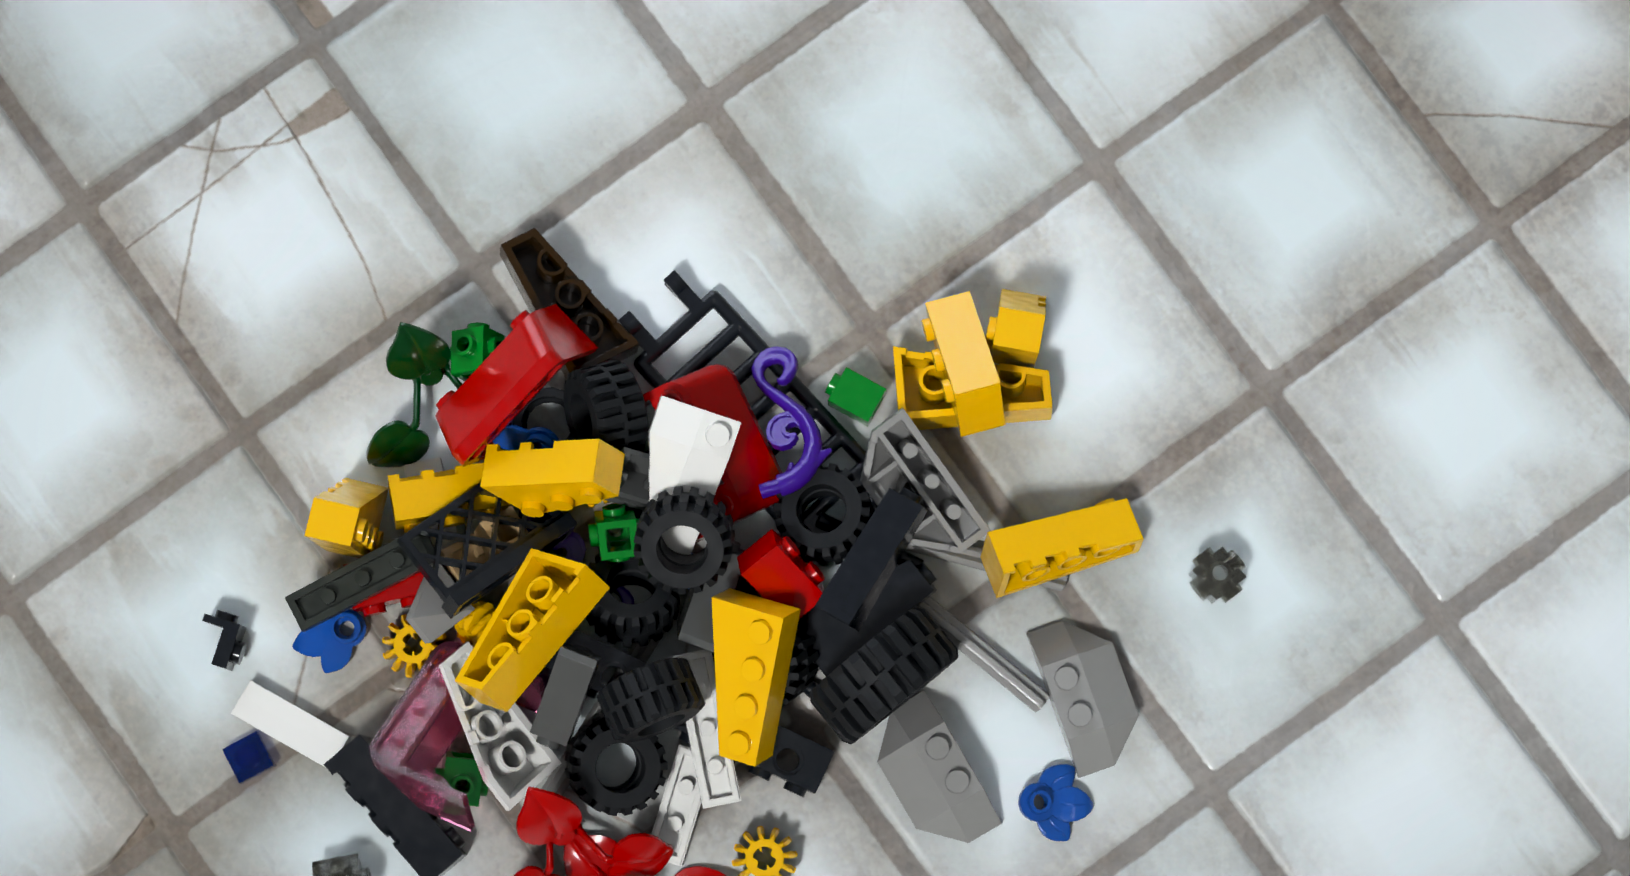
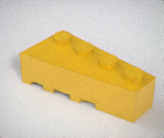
M893 346L898 410L903 408L919 430L958 427L951 402L946 403L941 381L944 380L942 371L936 372L931 352L907 351V348ZM999 363V365L994 364L1001 384L1005 423L1051 420L1053 407L1048 370Z
M349 478L342 479V482H337L335 487H329L328 492L323 491L314 497L304 536L326 551L360 558L381 547L384 532L379 531L389 491L388 487Z
M1109 498L1092 507L1072 510L1063 514L987 532L980 558L996 598L1139 552L1144 538L1128 499L1115 501L1114 498Z
M531 548L454 681L478 702L507 712L610 587L586 564Z
M729 588L711 597L719 756L755 767L773 756L801 609Z

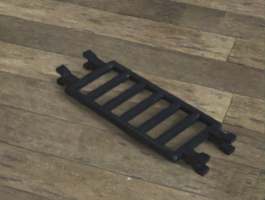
M675 270L663 280L665 282L664 285L689 311L657 340L654 339L630 311L618 320L622 327L629 334L633 335L640 343L639 346L644 350L634 360L633 364L635 369L653 389L704 368L738 336L754 352L733 371L741 385L752 375V365L755 358L760 352L770 348L718 291H710L700 299ZM714 309L728 326L672 377L666 380L652 363ZM779 364L768 367L777 378L782 375L784 370ZM797 376L786 386L776 383L774 385L775 388L784 394L791 392L814 420L816 419L831 435L823 443L822 450L831 448L832 452L821 464L842 447L857 463L849 471L853 473L856 479L859 478L860 480L866 451ZM765 394L751 406L757 421L776 404ZM797 427L790 428L788 432H796V434L799 435L801 433V430ZM768 441L774 456L777 455L780 450L774 449ZM833 496L819 497L804 511L803 524L805 528L814 533H827L828 531L815 526L816 520L821 512L826 513L840 499ZM869 496V498H870V500H871V505H872V507H873V509H874V512H875V510H876V508H877V505H876L875 502L872 500V498ZM774 505L766 508V512L775 520Z

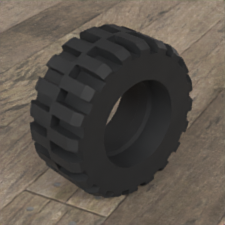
M915 606L883 629L810 691V701L838 737L845 743L853 744L957 660L958 649L925 608Z

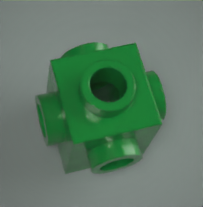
M479 322L470 323L465 329L452 331L450 347L451 375L466 381L505 339V335L490 329V325Z
M614 503L603 506L601 511H594L595 524H588L591 547H598L601 561L621 562L634 557L635 543L633 542L639 518L635 517L633 508L625 507V504ZM622 528L617 533H612L609 531V529Z
M444 750L442 768H435L432 790L439 791L440 803H446L447 809L469 811V806L479 807L480 796L487 797L488 786L482 779L473 753ZM461 779L466 780V782L462 785L456 784V782Z

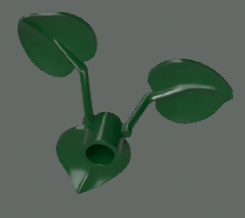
M400 322L395 339L387 352L386 366L389 373L400 379L413 380V420L410 425L399 420L392 421L381 427L374 434L366 452L367 461L373 466L402 467L420 460L429 449L430 440L427 433L417 430L420 425L421 384L426 386L436 385L442 380L443 375H446L457 389L462 385L457 377L451 375V368L448 364L451 351L448 344L428 330Z

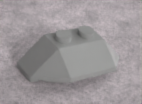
M903 408L871 430L860 479L869 496L878 507L889 488L899 493L901 488L904 487L922 497L920 505L927 510L909 545L961 554L984 537L987 532L991 531Z
M1064 621L1026 633L1078 778L1114 766L1139 714L1113 643Z
M925 691L910 698L889 715L877 762L916 829L970 843L1002 824L981 783Z

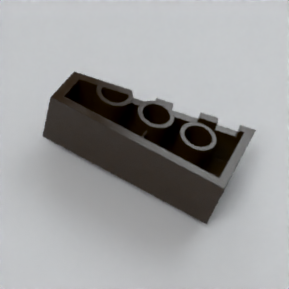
M536 228L501 244L500 257L530 313L557 304L598 347L594 353L569 361L561 368L566 380L567 375L573 370L612 360L622 361L637 353L640 343L622 327L608 308L606 309L593 295L592 290L585 282L574 274L564 259Z

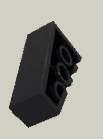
M359 734L323 765L332 775L338 773L345 781L343 785L347 793L362 807H367L370 811L368 815L372 822L385 836H391L395 841L393 842L394 847L419 876H443L467 856L462 849L466 842L452 826L447 830L437 819L441 812L428 797L421 800L414 792L413 788L417 783L403 767L397 771L388 759L393 755L379 738L372 741L369 737Z

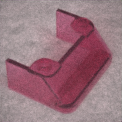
M447 641L435 647L371 741L369 752L373 765L416 807L471 832L475 824L467 794L450 787L444 777L433 772L463 728L439 668V665L463 644ZM536 676L515 703L537 713L545 691L543 679Z

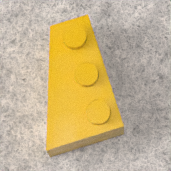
M1001 289L997 317H989L985 336L994 363L1034 368L1040 350L1046 316V296Z
M970 291L926 302L927 318L921 320L927 342H934L935 349L931 350L936 372L942 371L944 380L941 381L946 403L951 402L961 437L1006 425L1000 380Z
M601 439L554 441L553 448L533 449L534 444L532 442L520 443L519 450L505 451L500 449L501 446L499 444H487L480 487L519 508L521 513L526 516L542 517L544 513L557 510L569 511L574 506L599 504L602 500L619 496L625 454Z
M484 463L470 464L465 467L456 466L454 469L434 472L433 469L420 472L421 475L400 478L399 474L387 475L396 530L404 529V532L407 533L479 484L482 478ZM478 495L475 497L473 510L494 514L496 497ZM502 499L500 511L508 508L510 503ZM466 503L461 508L467 509L468 503ZM449 515L445 518L444 528L465 524L466 517Z

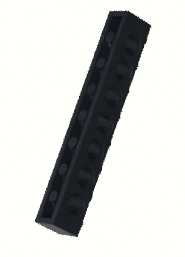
M575 630L565 642L602 656L588 693V697L593 699L605 687L602 682V674L606 669L616 667L625 674L648 664L578 630ZM559 650L541 670L540 674L548 678L550 677ZM686 722L675 727L674 729L681 732L678 739L690 744ZM778 725L773 756L755 767L750 766L748 772L767 781L770 780L772 775L786 781L784 789L804 798L806 792L816 793L835 751ZM783 749H791L798 756V764L792 771H784L777 764V755Z

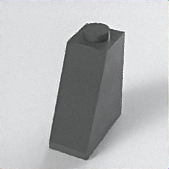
M734 540L731 560L728 562L727 570L723 577L718 575L716 584L709 587L704 583L703 591L694 593L693 588L689 589L677 620L678 640L714 652L711 597L729 588L736 590L741 575L737 557L745 551L740 549L741 544Z
M568 643L560 647L530 733L538 736L536 739L537 743L558 750L559 744L563 746L569 744L602 656Z

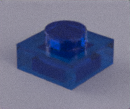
M257 731L222 749L240 784L276 766L260 733Z

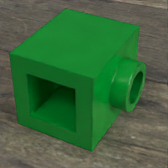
M846 367L842 375L834 374L825 393L830 395L828 406L868 427L886 395V388Z

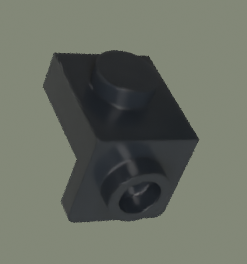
M220 610L216 611L215 616L204 614L202 621L223 628L211 663L212 665L230 671L233 670L234 664L240 665L246 650V643L242 642L247 627L237 624L239 616Z

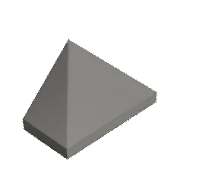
M439 564L438 576L446 587L449 588L455 582L443 566ZM423 577L406 620L426 644L435 641L474 611L475 608L470 605L450 619L442 608L443 600L425 577Z

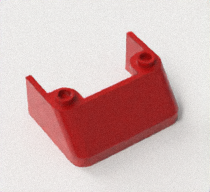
M557 304L535 310L532 313H529L527 310L520 313L511 322L510 327L513 330L459 389L456 392L453 390L449 391L437 402L436 407L439 410L435 417L452 456L463 467L485 459L487 444H494L495 438L567 362L592 354L598 349Z
M721 364L709 365L643 394L646 407L652 404L655 411L662 395L741 422L730 458L721 478L724 484L718 486L713 502L715 504H718L720 501L723 502L727 507L725 515L732 516L733 525L774 505V503H778L779 499L776 495L763 499L758 484L776 479V475L782 473L734 372L729 367ZM700 532L695 543L705 539Z

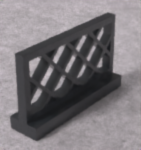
M480 482L399 537L397 543L443 600L442 608L452 619L515 575L531 548L548 552L568 538L577 526V522L570 513L567 512L564 515L560 510L548 512L550 518L543 523L526 520L527 516L522 513L520 519L501 516L502 499L481 488ZM480 494L496 497L494 514L474 511L475 497ZM466 503H468L467 509L461 508ZM449 515L466 517L464 534L443 531L445 518ZM472 519L493 522L491 539L470 536ZM438 523V529H431V527ZM499 524L519 527L518 540L514 543L497 541ZM525 528L532 530L525 535ZM419 535L435 537L434 555L420 553L411 541ZM442 539L463 543L461 560L440 556ZM469 544L489 547L488 561L484 564L467 561ZM496 549L503 550L497 555H495ZM428 562H429V563H433V569H432V567L428 564ZM439 564L460 568L459 581L447 588L438 576ZM466 569L473 570L471 573L465 576Z

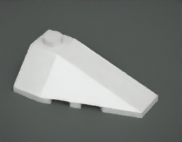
M661 395L649 429V501L651 499L657 501L658 494L667 490L669 495H672L674 487L683 486V492H690L691 487L699 488V495L705 496L707 491L715 495L730 458L741 422ZM675 526L666 530L662 534V538L671 550L679 554L690 555L699 532L692 527Z
M467 641L439 665L482 779L505 810L509 811L526 796L528 787L535 788L561 764V761L551 748L536 742L538 736L530 733L531 722L516 703L507 712L478 702L454 681L473 649L472 645Z

